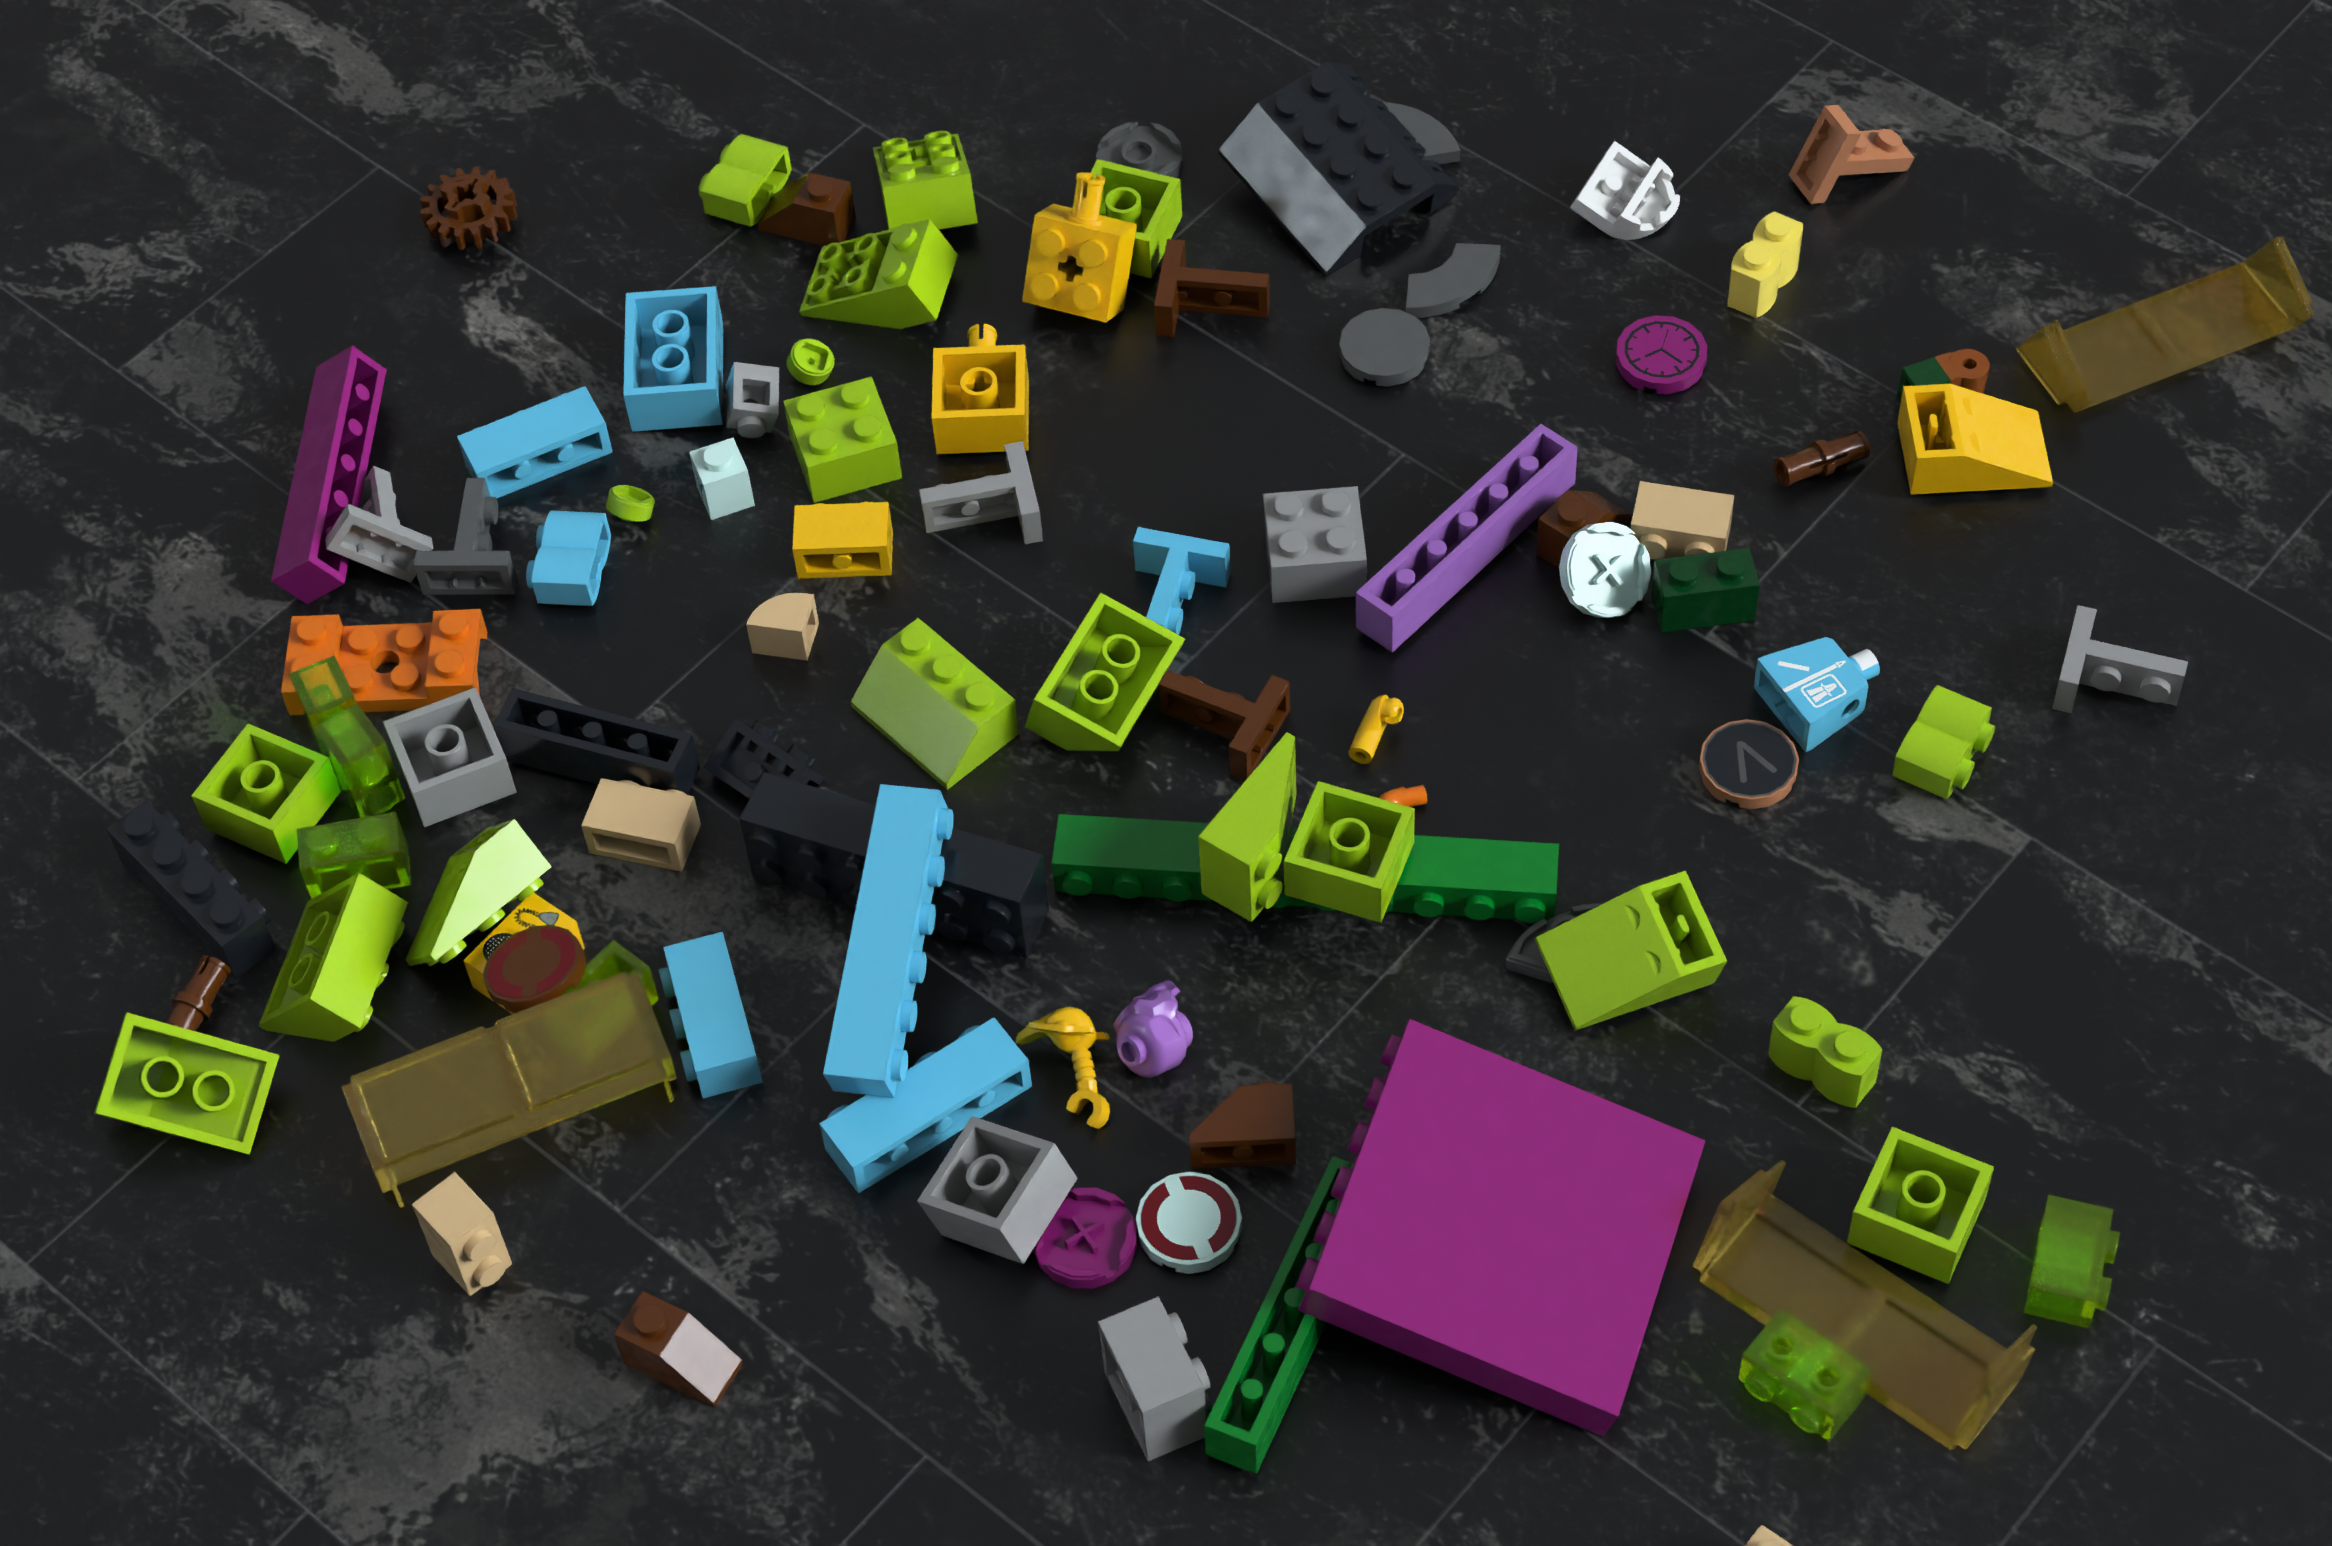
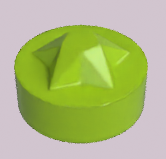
M814 339L799 340L793 345L787 357V368L790 374L799 382L807 385H818L825 382L835 363L831 350L822 342Z
M617 485L609 490L606 509L622 521H647L651 518L655 500L650 493L638 487Z

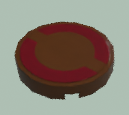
M555 925L533 926L513 934L497 946L487 959L483 977L485 988L491 999L496 1004L504 1005L506 1011L516 1014L535 1013L552 1007L563 1000L564 996L562 993L571 984L575 989L582 980L587 964L584 950L578 939L568 929Z

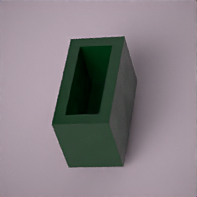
M1750 548L1655 560L1651 596L1661 633L1755 621L1760 584Z

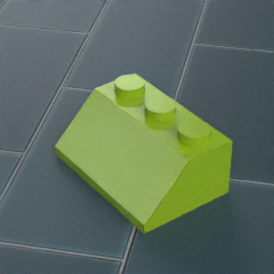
M1100 593L1034 698L1024 727L1067 751H1119L1159 685V682L1182 647L1185 638Z
M919 618L882 644L851 700V706L946 790L1019 735L1015 699Z
M357 873L307 901L258 1026L270 1032L332 1042L362 1030L373 1012V1006L370 1005L375 989L383 982L388 973L389 965L386 963L390 949L403 933L405 924L401 920L408 902L361 873Z

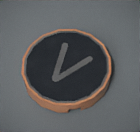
M1749 719L1738 720L1720 726L1707 737L1702 745L1699 772L1703 785L1715 798L1726 803L1727 799L1738 803V808L1751 810L1770 807L1788 795L1793 783L1796 781L1799 757L1795 744L1782 730L1767 722Z

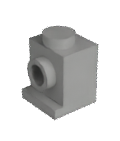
M734 362L725 388V393H727L726 428L738 429L739 435L745 438H758L763 436L765 432L772 433L779 414V367Z

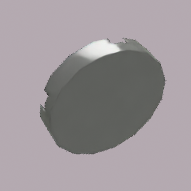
M1138 122L1122 124L1106 133L1100 139L1097 146L1096 160H1104L1174 178L1178 177L1183 166L1181 142L1171 130L1156 123L1149 122V127L1138 126Z
M1378 308L1364 311L1347 323L1341 332L1339 342V355L1343 367L1355 379L1364 382V378L1375 381L1376 386L1388 387L1403 384L1418 376L1424 369L1425 362L1429 358L1430 338L1426 327L1415 316L1399 309Z

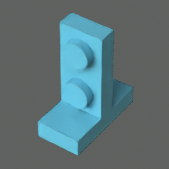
M1142 527L1137 528L1133 539L1135 571L1160 575L1146 618L1179 635L1183 622V609H1181L1183 599H1191L1195 582L1227 587L1231 574L1230 544Z

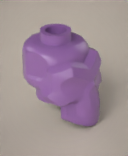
M1170 980L1153 985L1142 995L1134 997L1133 1001L1119 1014L1113 1024L1120 1059L1132 1072L1141 1077L1153 1078L1178 1066L1186 1056V1049L1190 1046L1193 1039V1031L1189 1020L1183 1013L1177 1011L1178 1002L1175 996L1181 991Z

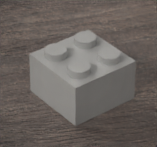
M1358 486L1263 494L1264 527L1272 603L1356 596V592L1367 583V556Z
M476 687L383 721L394 755L424 827L517 793L507 759Z
M972 1116L917 1202L942 1236L1024 1264L1078 1178L1055 1143Z
M1158 1296L1098 1321L1104 1373L1147 1461L1204 1438V1425L1207 1421L1206 1415L1212 1410L1210 1400L1205 1391L1210 1388V1381L1199 1357L1190 1360L1183 1344L1188 1343V1339L1177 1313L1173 1312L1168 1315Z

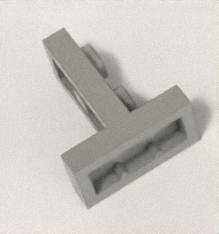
M1023 441L1005 444L1008 473L995 476L988 475L978 479L919 489L926 533L1018 516L1024 544L1043 541L1040 510Z
M376 466L372 467L365 478L360 507L347 504L325 538L327 550L409 583L416 576L414 568L416 551H432L433 542L431 537L400 525L395 506L396 494L393 493L390 472Z
M2078 605L2052 709L2072 714L2079 684L2092 686L2102 691H2114L2144 698L2150 702H2162L2177 706L2188 661L2091 640L2090 637L2097 609Z

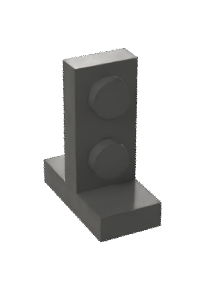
M466 478L454 551H416L414 568L423 595L516 594L518 579L510 551H492V539L489 530L490 525H496L498 521V502L496 497H490L485 478Z

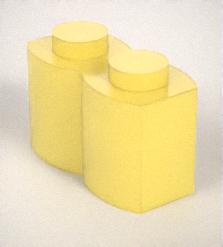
M1772 212L1757 224L1753 233V240L1743 245L1733 257L1727 302L1729 307L1757 318L1765 314L1773 306L1778 289L1790 282L1797 272L1803 223L1777 212Z

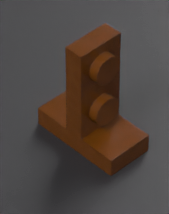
M1167 239L1154 303L1156 336L1174 337L1179 311L1268 318L1270 308L1269 274L1186 267L1185 240Z
M1167 670L1159 682L1160 711L1165 715L1232 740L1229 745L1230 775L1246 781L1257 767L1290 712V682L1271 675L1256 702L1253 703L1240 694L1234 692L1227 693L1208 686L1193 676H1182Z

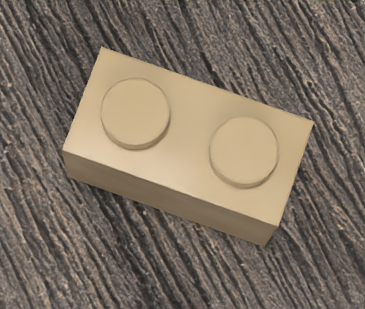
M1640 481L1630 529L1635 533L1632 535L1638 539L1640 544H1644L1649 553V559H1665L1726 551L1731 527L1734 495Z
M601 778L581 827L590 854L682 872L701 822L694 796L675 789L665 791L644 787L629 780L614 781Z
M456 1172L412 1204L433 1257L469 1296L482 1287L494 1284L504 1274L505 1269L512 1265L494 1213Z

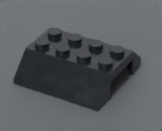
M1326 62L1258 102L1219 148L1218 155L1325 277L1361 256L1364 236L1428 197L1426 210L1431 213L1449 202L1459 190V186L1447 173L1442 171V167L1437 162L1422 160L1426 150L1420 143H1416V138L1392 112L1388 111L1389 108L1382 101L1368 99L1371 96L1372 89L1365 82H1362V78L1350 65Z

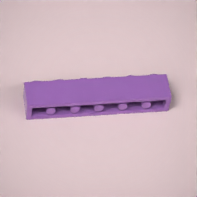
M1543 424L1536 427L1356 592V628L1389 651L1394 652L1575 484L1578 447Z

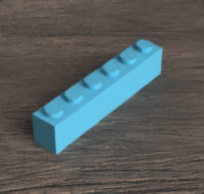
M880 784L823 1072L833 1091L894 1098L897 1081L903 1082L906 1077L908 1052L903 1050L906 1033L913 1032L916 1026L917 1002L913 1001L916 983L923 982L927 965L926 953L922 952L925 934L931 935L935 925L936 909L935 905L931 904L934 887H940L944 878L945 862L944 857L940 856L943 839L949 840L953 830V810L948 809L940 790Z

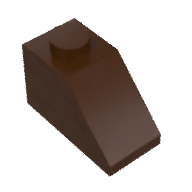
M809 172L773 195L758 223L759 231L823 246L844 241L856 220L851 183Z
M1567 490L1538 519L1536 555L1559 568L1563 548L1575 532L1586 525L1604 522H1614L1627 526L1632 521V514L1596 492Z
M1261 1081L1254 1085L1239 1086L1189 1133L1191 1169L1296 1164L1292 1083L1278 1084L1273 1081Z
M642 1291L614 1333L625 1365L714 1408L743 1365L740 1357L690 1313Z

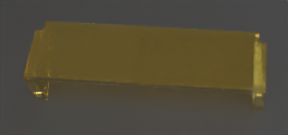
M2275 237L2242 263L2062 330L2059 321L2055 320L2051 324L2041 327L2017 347L2016 351L2055 402L2059 405L2067 403L2073 412L2076 413L2298 328L2315 315L2310 307V304H2312L2310 295L2283 237Z
M622 972L496 1020L495 1026L488 1029L482 1026L355 1074L351 1076V1083L341 1087L382 1193L393 1190L398 1205L401 1208L405 1206L397 1186L401 1183L660 1082L669 1102H672L674 1097L669 1081L677 1079L671 1055L639 974L636 973L628 976V973Z
M1783 1160L1767 1172L1760 1169L1722 1200L1693 1264V1267L1701 1272L1700 1282L1815 1360H1820L1822 1357L1831 1362L1829 1365L1830 1370L1947 1449L1954 1450L1959 1445L1967 1450L2020 1381L2035 1351V1348L2030 1346L2029 1343L2038 1327L2032 1324L2008 1349L1998 1344L1773 1196V1191L1786 1164Z

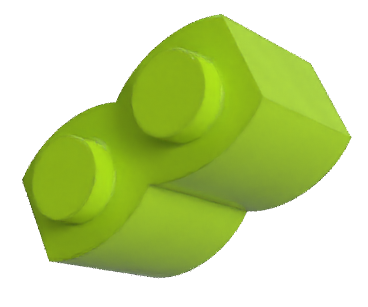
M744 134L738 135L731 144L726 145L722 150L720 163L701 179L699 195L702 198L705 213L750 227L754 226L761 219L773 195L780 191L788 180L792 170L788 147Z
M1937 685L1926 700L1917 720L1908 731L1896 754L1892 776L1945 799L1949 798L1955 787L1964 789L1975 765L1971 758L1976 750L1984 753L1993 737L1995 726L1989 723L1992 708Z
M1794 996L1773 1021L1768 1050L1769 1057L1781 1070L1793 1077L1812 1081L1817 1090L1826 1098L1851 1108H1856L1876 1083L1882 1054L1879 1044L1866 1032L1851 1025L1837 1023L1833 1015L1818 1003Z

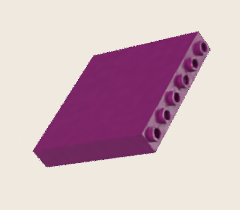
M1409 1019L1400 1037L1391 1033L1381 1056L1380 1063L1388 1066L1383 1080L1375 1077L1363 1106L1371 1109L1372 1112L1367 1124L1358 1121L1347 1151L1356 1154L1351 1168L1341 1166L1331 1190L1330 1196L1339 1199L1334 1214L1325 1211L1316 1230L1313 1241L1322 1245L1317 1260L1308 1257L1298 1278L1296 1288L1305 1291L1298 1311L1315 1316L1327 1323L1600 1436H1604L1619 1416L1705 1140Z

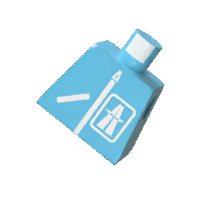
M1824 637L1758 658L1754 689L1806 753L1861 715L1866 704L1867 680L1879 675L1880 666L1877 658L1869 649H1864L1847 657L1833 639Z

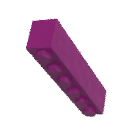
M350 346L316 367L271 582L306 604L345 583L349 558L327 550L325 538L347 504L360 507L387 370L354 346Z

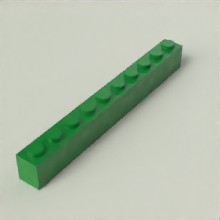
M1059 814L1052 857L1055 891L1067 892L1076 896L1106 894L1116 895L1125 899L1155 897L1166 898L1175 902L1187 900L1214 901L1202 894L1198 836L1209 823ZM1291 828L1287 852L1298 828ZM1414 835V845L1386 913H1417L1424 917H1436L1438 915L1466 916L1474 920H1486L1489 918L1515 919L1524 923H1536L1543 919L1548 920L1555 917L1559 844ZM1283 871L1282 892L1272 907L1302 906L1316 907L1324 911L1335 910L1285 895Z

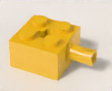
M1081 172L1076 175L1077 182L1073 208L1052 204L1034 215L1022 302L1106 323L1124 310L1137 224L1099 215L1103 185L1106 178L1096 175V179H1093L1094 173Z
M976 324L968 330L969 347L933 348L932 425L936 454L1005 452V444L1023 441L1025 451H1028L1029 377L1025 345L996 346V329L988 324H983V338L979 339V324Z

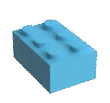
M716 286L626 293L623 396L632 432L723 425V319Z

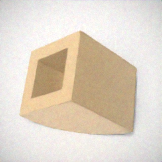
M786 593L768 599L759 605L746 623L752 653L807 661L819 625L814 594Z

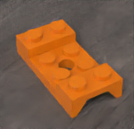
M481 609L433 611L432 623L343 626L339 614L292 616L281 689L289 715L413 711L475 687L480 696L477 672L480 640H486L488 633ZM395 662L399 664L389 673L376 672L377 668L384 663Z

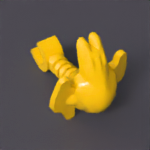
M1071 1006L1057 1009L1038 1020L1029 1022L1017 1034L1016 1043L1024 1045L1048 1036L1061 1051L1072 1054L1071 1060L1074 1064V1071L1077 1072L1075 1074L1076 1081H1078L1076 1083L1077 1092L1069 1098L1066 1109L1079 1115L1084 1106L1092 1102L1094 1110L1086 1123L1091 1127L1100 1129L1109 1119L1110 1108L1107 1100L1098 1093L1097 1081L1094 1079L1096 1078L1095 1070H1093L1094 1064L1091 1060V1052L1088 1049L1098 1041L1110 1040L1109 1034L1096 1032L1090 1017L1081 1009Z

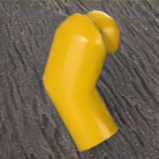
M1385 694L1371 701L1348 751L1351 759L1361 764H1368L1372 761L1387 723L1395 725L1403 717L1404 706L1401 700L1389 698Z

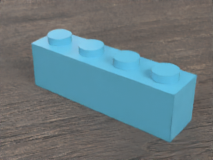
M995 1017L980 1026H972L966 1029L956 1041L938 1052H929L923 1055L913 1067L907 1070L904 1081H897L894 1098L865 1095L850 1105H842L833 1110L826 1120L819 1123L825 1150L859 1194L963 1130L972 1116L982 1118L1031 1088L1029 1060Z

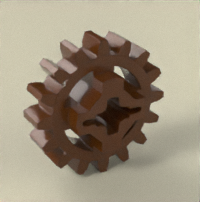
M476 166L472 169L471 174H464V171L458 168L456 169V177L449 178L447 175H440L442 184L440 186L429 184L427 186L429 196H424L420 199L423 208L420 210L424 227L428 229L431 239L440 237L443 247L449 246L454 241L457 242L459 250H464L467 243L473 242L474 246L480 249L482 248V240L488 238L494 243L497 242L496 232H509L511 230L509 221L517 219L515 209L517 202L514 190L509 186L508 179L506 177L497 179L495 170H490L485 175H481L479 167ZM493 199L496 201L495 205L491 203ZM443 211L446 212L445 217L442 216Z

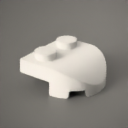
M1614 141L1570 208L1609 236L1621 240H1633L1648 236L1663 227L1677 211L1680 195H1675L1671 183L1673 172L1660 158H1657L1649 166Z

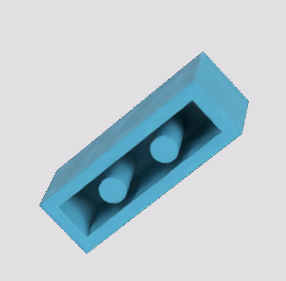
M586 386L561 394L556 398L528 409L520 410L515 414L457 436L466 468L471 477L485 478L490 497L496 498L613 453L606 423Z
M723 932L663 947L668 967L659 969L666 999L674 996L677 998L679 1008L669 1010L676 1039L679 1040L687 1037L689 1050L680 1052L687 1082L698 1079L702 1098L763 1083Z

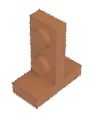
M1839 105L1824 106L1789 176L1811 204L1825 203L1839 175L1908 171L1915 157L1903 144L1901 137L1892 129L1859 131Z

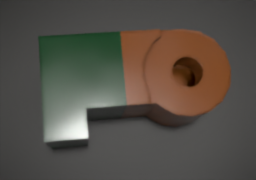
M1962 349L1902 368L1897 396L1901 401L1903 386L1953 384L1984 394L1990 367L1989 360L1983 353L1977 350Z

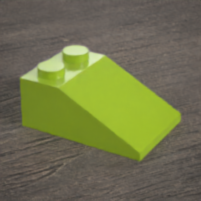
M1285 733L1198 836L1202 894L1250 922L1257 917L1263 908L1269 909L1276 903L1283 888L1284 859L1287 854L1297 795L1295 736L1290 733Z
M126 1013L94 1114L250 1155L280 1055Z

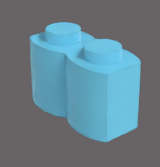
M550 511L545 525L540 524L536 533L538 552L535 560L528 562L526 571L527 586L534 590L537 603L594 605L600 588L602 569L606 564L611 542V532L606 513Z

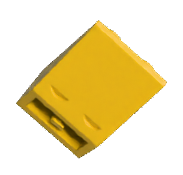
M1953 384L1903 386L1897 424L1911 495L2052 487L2053 480L2037 410Z

